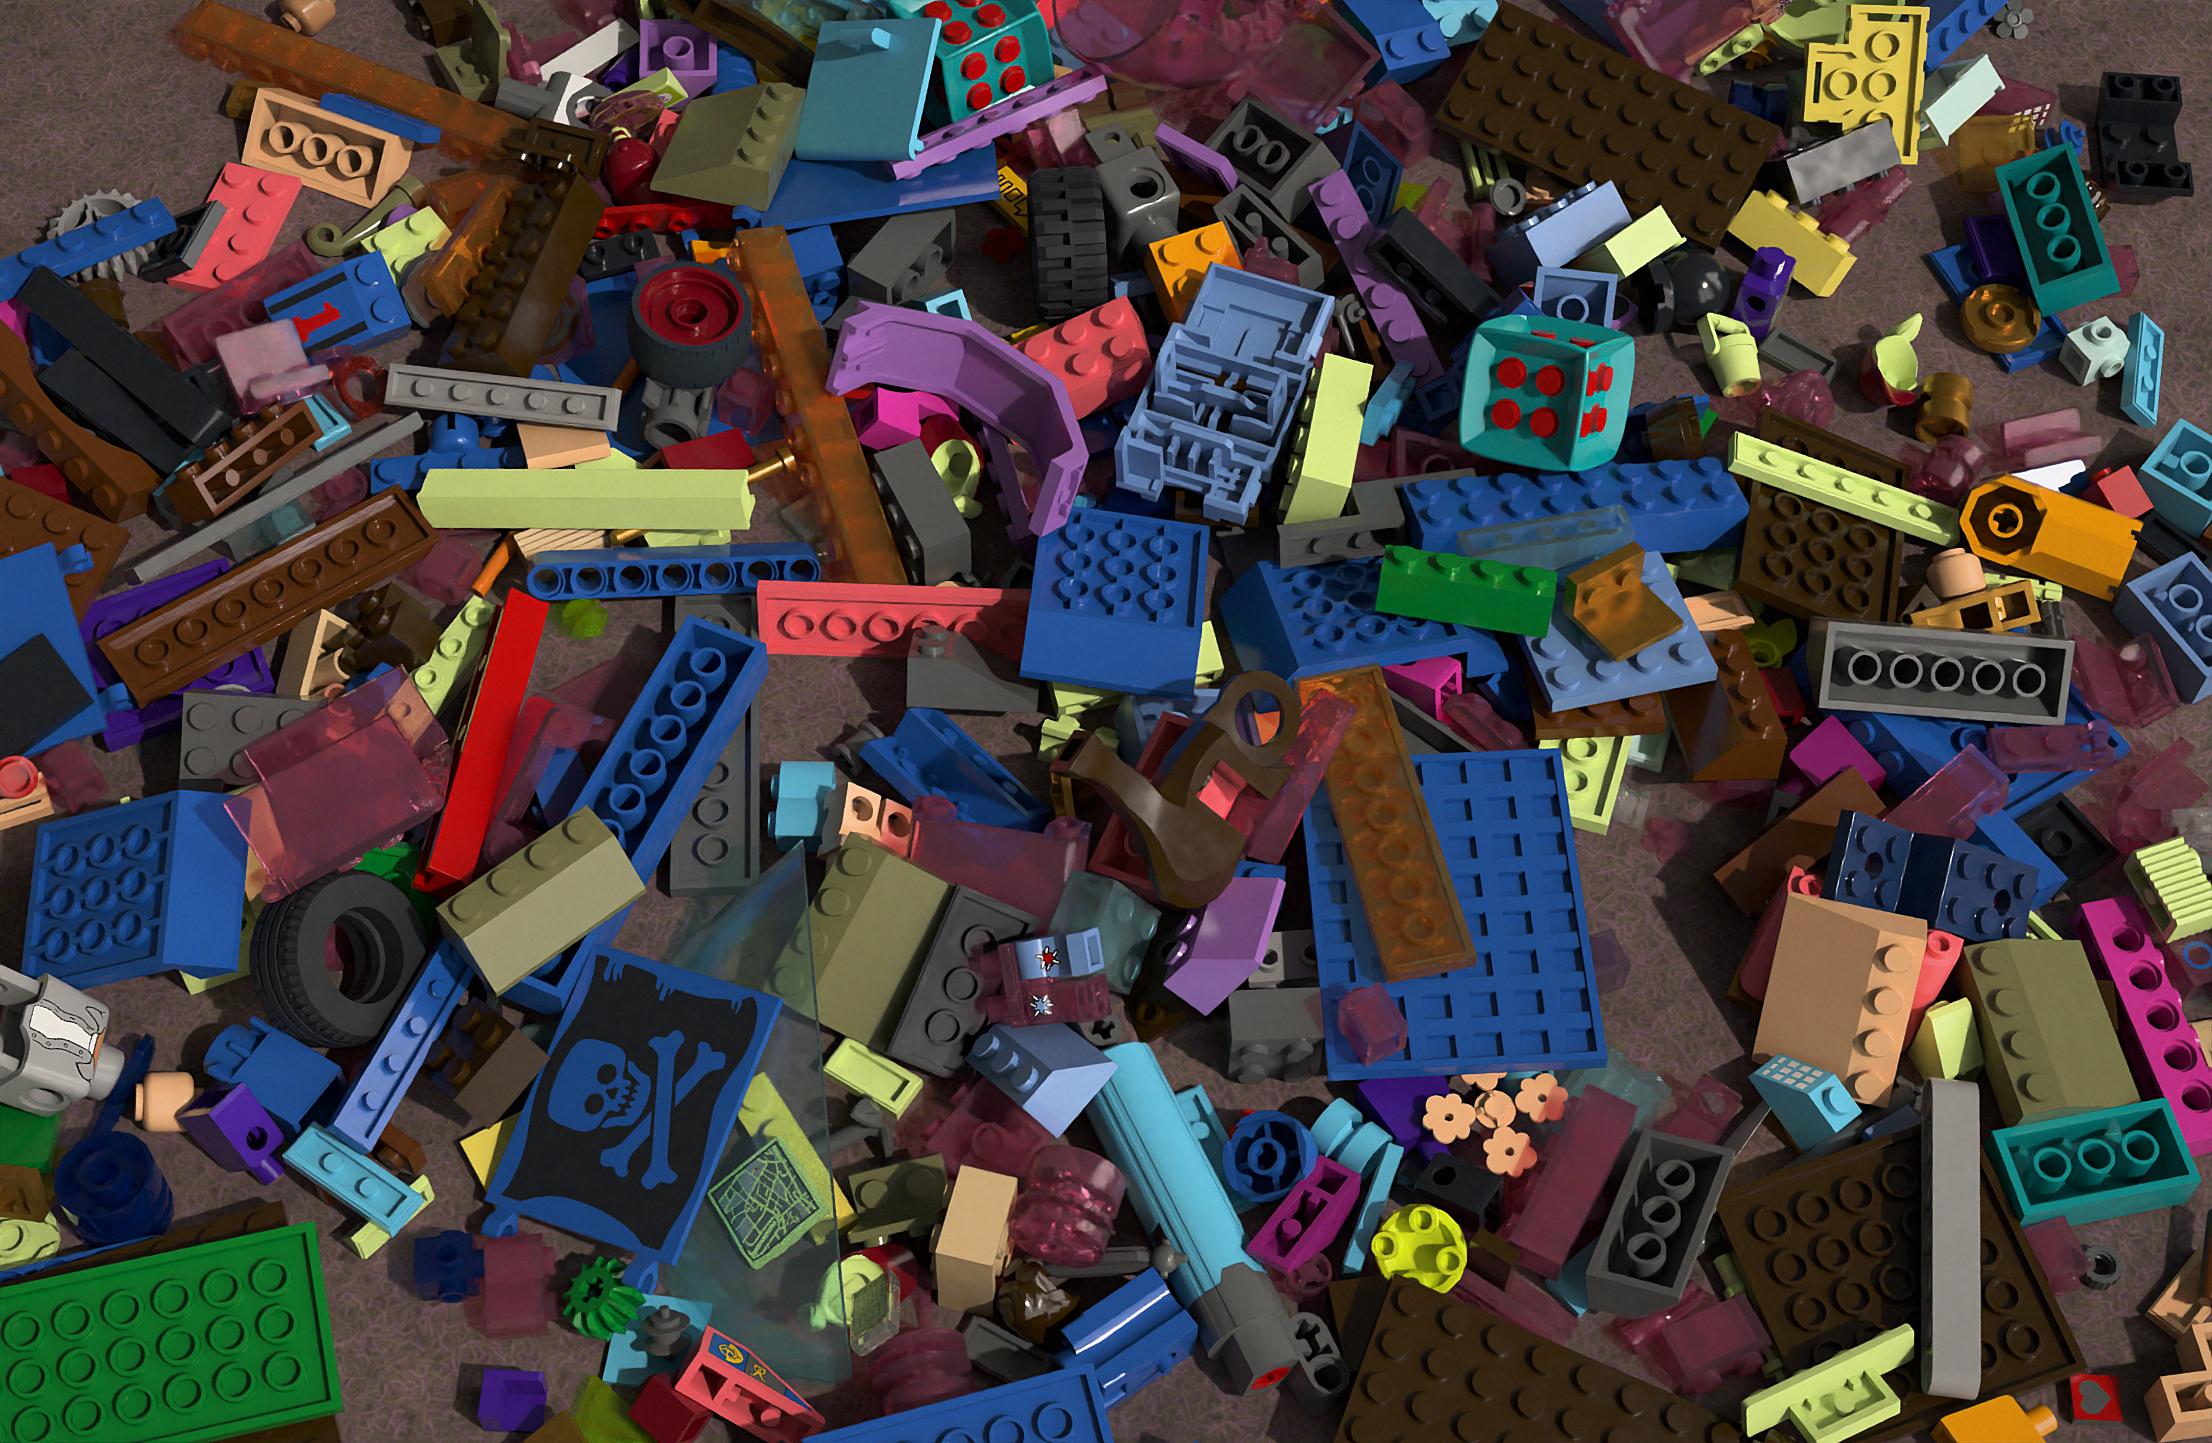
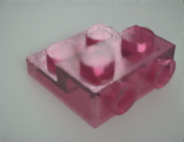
M983 1076L974 1085L966 1080L949 1100L955 1106L944 1120L939 1115H936L919 1135L926 1142L918 1151L923 1155L941 1151L947 1176L953 1181L957 1179L961 1165L1015 1177L1018 1181L1052 1140L1053 1136Z

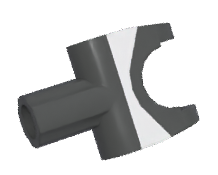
M564 71L551 74L545 89L503 77L496 96L494 109L531 120V117L534 116L592 130L588 125L582 123L580 119L589 118L596 120L602 110V106L596 103L593 98L603 100L614 93L594 81Z

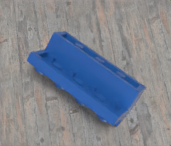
M915 707L908 709L893 736L866 741L859 754L871 766L874 774L887 780L899 791L901 798L925 815L936 831L952 840L960 848L965 858L978 865L987 863L995 872L1002 870L1032 845L1053 812L939 708Z

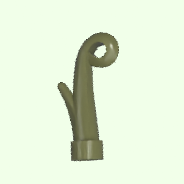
M408 174L395 184V190L344 236L333 223L319 222L308 231L307 243L314 252L327 257L341 256L361 246V240L385 229L387 219L396 207L408 204L417 209L429 199V193L414 175ZM329 234L334 239L332 242H324L319 238L322 235Z

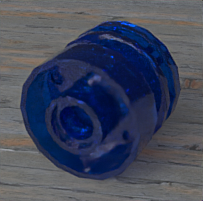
M114 1130L95 1133L82 1139L63 1155L54 1173V1192L69 1220L72 1221L82 1242L90 1249L151 1235L162 1236L173 1219L175 1197L147 1144L134 1134Z

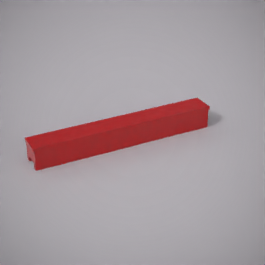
M512 587L507 591L503 606L496 604L492 609L411 882L412 887L445 901L471 884L550 605L546 601H539Z

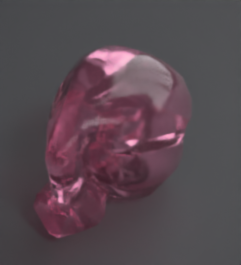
M1813 368L1803 369L1783 376L1771 385H1763L1762 399L1759 403L1760 410L1764 405H1767L1824 430L1828 427L1834 414V398L1826 379L1819 371Z

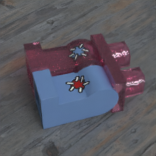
M1098 926L1014 940L998 946L997 950L983 954L979 958L981 972L985 979L1003 977L1005 994L988 997L987 1009L991 1022L1010 1023L1012 1029L1079 1021V1023L1094 1022L1112 1015L1106 973L1058 979L1059 976L1090 974L1105 968Z

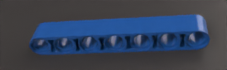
M803 542L541 551L529 559L526 575L528 590L533 596L542 600L753 593L757 592L758 580L818 582L821 576V569L817 553L809 544ZM803 559L811 562V566L805 572L797 573L790 570L791 565L797 560ZM756 561H764L769 564L767 571L762 574H753L748 571V568ZM716 562L727 566L726 571L718 576L710 575L705 571L709 565ZM672 564H679L685 568L683 574L678 577H668L663 571ZM631 565L637 566L643 571L640 576L633 579L625 578L620 574L622 569ZM586 567H593L600 572L599 576L593 580H584L578 576V573ZM545 568L551 569L557 574L556 578L549 582L540 581L534 575L539 570Z

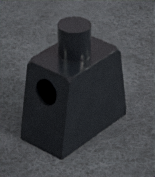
M1444 1152L1436 1153L1427 1167L1407 1159L1398 1172L1396 1183L1415 1193L1416 1204H1428L1446 1212L1459 1225L1467 1247H1469L1470 1241L1479 1227L1495 1235L1505 1221L1503 1177Z

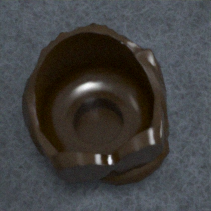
M1019 1257L1002 1272L1005 1283L1002 1284L997 1292L996 1306L1007 1326L1019 1336L1036 1344H1054L1064 1338L1060 1329L1080 1317L1079 1309L1083 1300L1081 1296L1071 1295L1061 1289H1057L1046 1278V1269L1037 1261L1027 1263L1024 1258Z

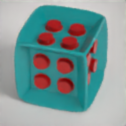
M1034 0L887 1L886 19L939 18L942 20L922 111L925 117L937 129L1055 79L1048 31Z
M1512 314L1481 323L1473 335L1466 360L1459 411L1458 433L1460 446L1471 453L1483 457L1552 471L1580 472L1609 462L1614 458L1620 446L1627 420L1635 364L1633 337L1611 328L1550 316Z

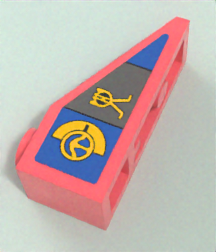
M706 1325L682 1361L674 1387L675 1390L768 1443H778L781 1440L785 1443H802L801 1439L818 1435L825 1425L826 1419L749 1348L709 1325Z

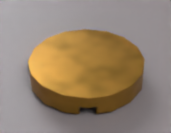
M1994 283L1980 286L1973 290L1970 296L1966 297L1960 310L1959 324L1964 335L1976 346L1993 353L2009 354L2020 352L2032 344L2041 326V313L2032 298L2028 296L2026 299L2018 294L2019 289L2010 285Z

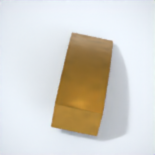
M2019 580L1909 614L1911 624L2005 631L2041 621L2030 580Z

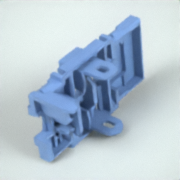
M1210 261L1194 298L1189 300L1182 316L1183 324L1172 323L1128 426L1124 425L1114 448L1116 487L1139 493L1141 498L1157 502L1164 485L1188 489L1204 496L1203 517L1215 521L1224 519L1244 525L1248 517L1249 507H1254L1261 491V483L1271 482L1273 469L1278 465L1308 393L1306 390L1312 368L1315 367V363L1310 361H1315L1323 342V334L1335 308V297ZM1176 366L1219 378L1221 373L1230 375V377L1226 379L1223 387L1215 385L1213 379L1176 369ZM1240 378L1247 380V387L1270 393L1271 396L1250 390H1245L1243 394L1233 391L1232 387L1236 385ZM1153 393H1154V398H1153V401H1152V403H1151V410H1148V409H1147L1148 404H1149V402H1150V400H1151V397H1152V395H1153ZM1287 399L1294 400L1293 404L1287 402ZM1210 407H1214L1215 409L1209 418L1207 428L1203 427ZM1223 411L1234 413L1229 425V434L1216 431L1218 420L1222 416Z

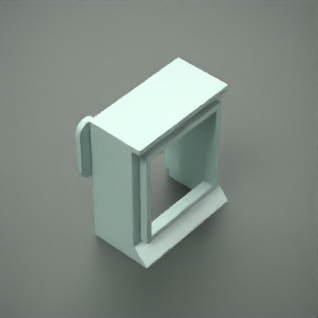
M1982 53L1973 59L1939 65L1924 79L1923 99L1920 100V136L1917 139L1916 151L1947 147L1949 135L1995 95L1994 91L2005 88L1990 63L1987 53Z

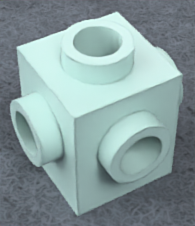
M2104 316L2091 323L2084 322L2076 327L2073 332L2068 333L2058 359L2082 386H2085L2103 376L2111 377L2119 372L2124 366V359L2130 342L2127 340L2124 332L2116 328Z

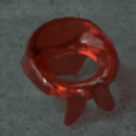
M368 356L349 357L337 363L327 372L324 380V390L341 416L351 422H362L372 418L386 407L387 404H384L388 370L375 359ZM363 369L375 377L377 391L370 401L359 402L349 395L346 383L348 376L354 370Z

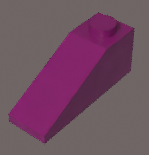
M1320 1155L1317 1158L1315 1168L1309 1176L1297 1183L1246 1247V1254L1288 1275L1333 1243L1357 1213L1361 1175Z

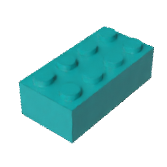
M2072 141L1994 168L2042 317L2121 291Z
M2167 1097L1994 1130L1983 1145V1149L2025 1235L2185 1204L2202 1182Z

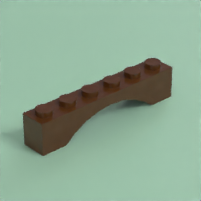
M0 319V410L114 524H119L152 511L156 503L153 493L165 481L138 454L118 448L95 437L75 424L56 408L44 394L33 376L28 361L27 344Z

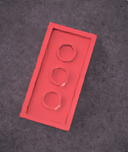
M227 162L206 203L218 200L228 209L194 268L167 278L168 285L243 302L302 187L300 177Z

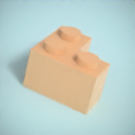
M2212 1322L2191 1325L2175 1344L2183 1374L2159 1377L2143 1397L2158 1443L2212 1436Z

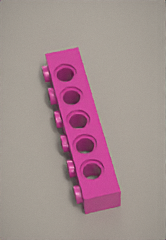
M2131 894L2081 904L2070 924L2077 940L2081 941L2094 977L2098 980L2114 981L2119 1027L2117 1033L2146 1101L2167 1097L2191 1156L2212 1153V1068L2206 1065L2200 1052L2199 1037L2196 1030L2188 1025L2184 1016L2181 996L2178 990L2171 986L2165 973L2163 955L2158 948H2154L2149 937L2147 920L2144 913L2137 909ZM2115 944L2121 945L2127 951L2118 948ZM2131 982L2140 985L2144 990L2135 987ZM2149 1022L2157 1024L2161 1029L2153 1027ZM2166 1061L2175 1064L2179 1070L2170 1067ZM2183 1101L2192 1104L2196 1110L2188 1108Z

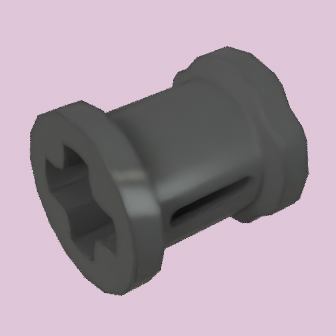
M866 720L858 725V731L843 744L838 743L831 749L835 761L853 777L863 772L862 767L867 763L859 755L866 741L885 738L875 725Z

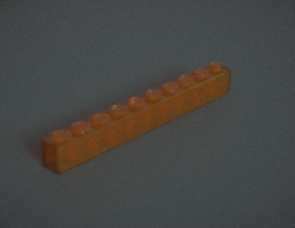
M202 0L179 27L186 51L196 60L203 61L207 59L220 64L223 69L230 73L238 71L251 76L255 81L273 83L277 87L320 102L322 94L344 93L440 127L442 132L439 143L418 144L426 149L435 147L448 152L454 159L460 162L468 160L479 164L487 172L494 175L502 173L513 178L523 165L509 159L510 153L500 146L502 137L524 142L530 124L529 121L212 0Z
M776 225L737 231L730 248L727 249V264L730 271L736 273L738 281L743 285L744 290L747 291V296L749 295L752 309V337L756 343H760L764 355V372L767 378L773 381L776 390V406L780 415L785 416L788 424L789 444L794 452L797 451L799 456L801 479L803 485L806 488H810L814 500V517L817 524L823 526L827 538V555L829 560L836 564L840 576L839 583L909 585L843 395L836 397L825 389L829 375L828 365L830 358L784 226Z

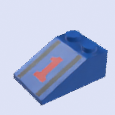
M381 250L337 264L262 300L293 376L407 337L412 324Z

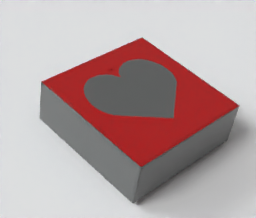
M2080 1374L2066 1380L2071 1424L2113 1427L2121 1425L2123 1419L2118 1376Z

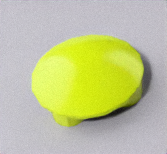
M1409 1204L1393 1211L1381 1223L1378 1233L1373 1237L1371 1243L1381 1275L1384 1274L1385 1280L1388 1283L1392 1275L1397 1273L1444 1294L1461 1279L1467 1263V1243L1459 1225L1446 1212L1428 1204Z

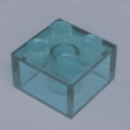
M1073 869L1047 935L1098 926L1105 968L1090 973V975L1099 981L1102 988L1129 995L1134 981L1140 973L1141 963L1151 938L1156 933L1162 912L1115 879Z

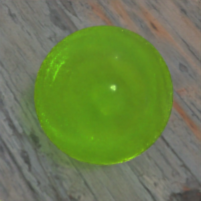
M598 598L569 599V604L562 613L563 623L567 626H572L571 633L576 639L593 636L599 637L609 619L607 609L599 607Z

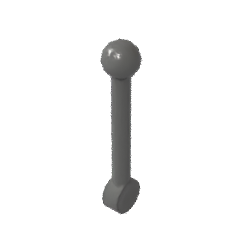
M1335 299V308L1332 315L1336 317L1350 358L1360 362L1343 316V305L1339 299Z

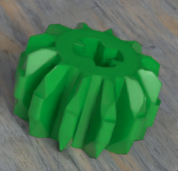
M599 1256L594 1265L582 1263V1274L578 1278H569L572 1289L562 1295L567 1304L563 1314L576 1327V1331L586 1338H598L599 1340L609 1342L614 1333L626 1335V1324L630 1320H639L635 1312L636 1308L647 1301L637 1289L622 1284V1277L628 1266L622 1260L618 1261L615 1258L610 1260L609 1258Z

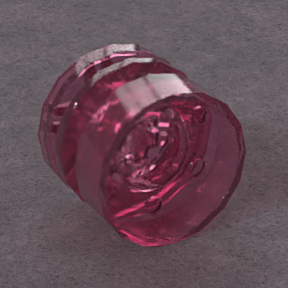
M1063 1145L1041 1147L1032 1155L1023 1183L1025 1192L1018 1196L1015 1211L1012 1213L1009 1222V1234L1012 1240L1023 1250L1041 1260L1066 1267H1093L1103 1260L1107 1241L1110 1239L1113 1228L1111 1220L1117 1217L1127 1181L1123 1173L1115 1165L1093 1152Z
M924 1328L900 1334L875 1347L867 1357L869 1376L872 1379L873 1394L880 1399L877 1404L878 1417L882 1418L978 1392L976 1383L969 1378L972 1374L970 1358L967 1357L965 1336L957 1330L947 1328Z

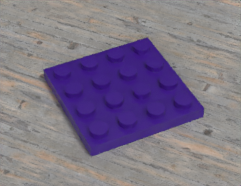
M226 557L92 603L79 626V630L98 694H101L106 688L122 682L100 653L96 642L230 572L231 569ZM259 646L143 709H140L136 704V707L126 711L107 713L106 720L109 730L103 731L102 734L110 753L182 728L183 694L191 689H215L222 685L237 684L246 687L251 692L275 693L276 686L261 647Z

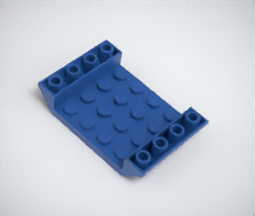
M1072 506L1065 525L1043 537L1038 536L1019 677L1192 702L1202 637L1210 526Z
M1384 555L1280 569L1278 559L1260 561L1217 601L1218 611L1241 672L1243 673L1247 670L1269 671L1279 676L1293 690L1299 706L1300 681L1318 679L1325 676L1404 664L1435 657H1445L1456 654L1461 662L1466 678L1508 671V662L1493 631L1490 629L1375 611ZM1254 689L1249 692L1257 714L1279 711L1277 702L1266 691Z
M179 789L38 825L21 974L35 980L48 973L78 990H84L172 969H177L200 980L237 972L253 799L241 795Z

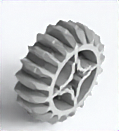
M98 189L96 195L88 196L83 192L82 199L78 201L68 199V208H57V218L49 220L50 230L46 232L47 241L66 232L91 224L103 217L128 209L142 201L135 200L130 192L121 196L116 189H113L109 194H104ZM155 239L72 273L70 277L75 282L82 278L86 282L91 279L115 276L122 283L123 273L126 271L137 276L138 268L136 264L145 265L148 255H151L158 240Z

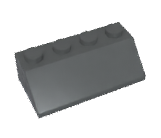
M1644 1128L1585 1273L1588 1308L1635 1320L1679 1304L1734 1161V1149Z

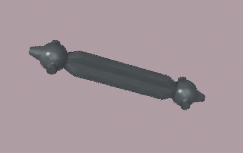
M1163 1239L1162 1245L1156 1247L1153 1251L1144 1246L1056 1250L1046 1256L1042 1253L1041 1246H1033V1251L1026 1254L1024 1259L1027 1263L1037 1261L1046 1269L1047 1274L1055 1278L1140 1275L1153 1266L1159 1272L1162 1279H1168V1273L1173 1272L1177 1266L1188 1262V1255L1177 1252L1171 1246V1240Z

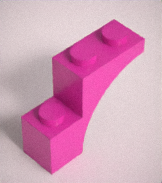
M877 387L855 407V441L883 452L916 440L920 437L922 425L936 414H949L958 422L960 417L959 403L947 396L917 390L916 392L900 393Z

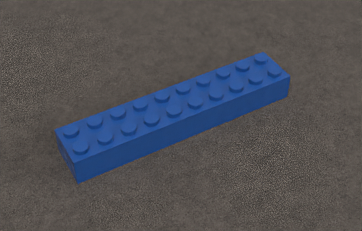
M688 614L565 818L567 819L588 805L615 835L644 886H646L769 673L766 643ZM637 900L500 996L561 1021L594 942L610 947ZM483 982L485 990L492 992L488 988V986Z

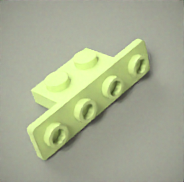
M1906 1323L1893 1330L1882 1331L1870 1341L1853 1349L1842 1350L1831 1359L1810 1369L1799 1370L1789 1379L1768 1389H1759L1753 1392L1741 1402L1743 1431L1748 1437H1751L1790 1418L1808 1443H1838L1899 1414L1900 1400L1880 1375L1914 1358V1330Z

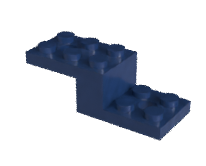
M1841 809L1820 898L1927 920V929L1942 930L1976 944L2001 939H2025L2032 900L2037 890V878L2040 869L1958 838L1911 832L1857 811ZM1869 857V867L1866 872L1865 862L1866 859ZM1996 895V905L1995 907H1993V902Z

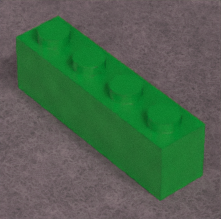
M1386 544L1375 611L1547 639L1558 572L1544 570L1535 566L1525 567L1501 563L1497 560H1481L1462 557L1453 553H1437L1414 549L1410 546Z

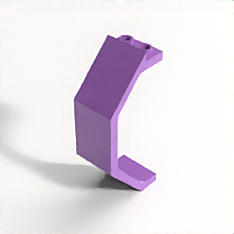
M858 300L854 316L846 318L839 327V340L835 354L828 365L829 375L825 389L838 397L864 384L877 382L941 394L953 399L1028 452L1041 487L1028 529L1039 537H1043L1065 525L1089 454L1064 381L975 321Z

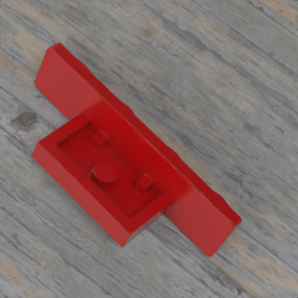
M667 193L664 203L605 208L593 236L607 239L614 235H623L649 227L652 232H680L692 228L723 229L728 226L740 225L741 218L733 219L732 208L735 206Z

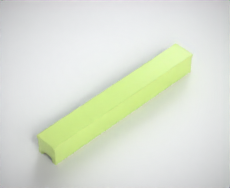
M429 469L422 489L416 496L422 514L433 528L749 530V521L755 504V497L750 495L747 485L749 478L748 470Z

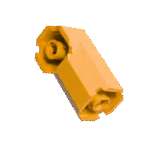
M2006 472L1972 486L1959 520L1973 554L2005 566H2014L2109 602L2112 601L2114 592L2108 589V587L2111 585L2118 588L2137 543L2136 540H2133L2135 535H2132L2131 531L2141 532L2143 522Z

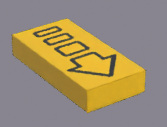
M1005 166L998 171L1001 199L987 200V202L1013 226L1020 228L1022 234L1027 238V184L1008 166Z

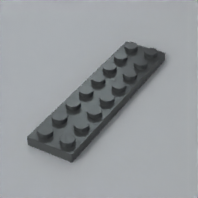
M757 592L675 595L674 637L687 615L690 614L760 641ZM761 687L671 841L670 892L672 898L760 894Z

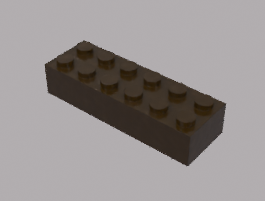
M579 172L565 176H555L550 180L532 185L526 184L515 192L513 196L514 201L507 216L500 224V231L493 246L486 254V261L479 276L473 281L471 293L465 305L458 313V320L451 335L444 343V350L437 363L440 369L529 379L607 205Z

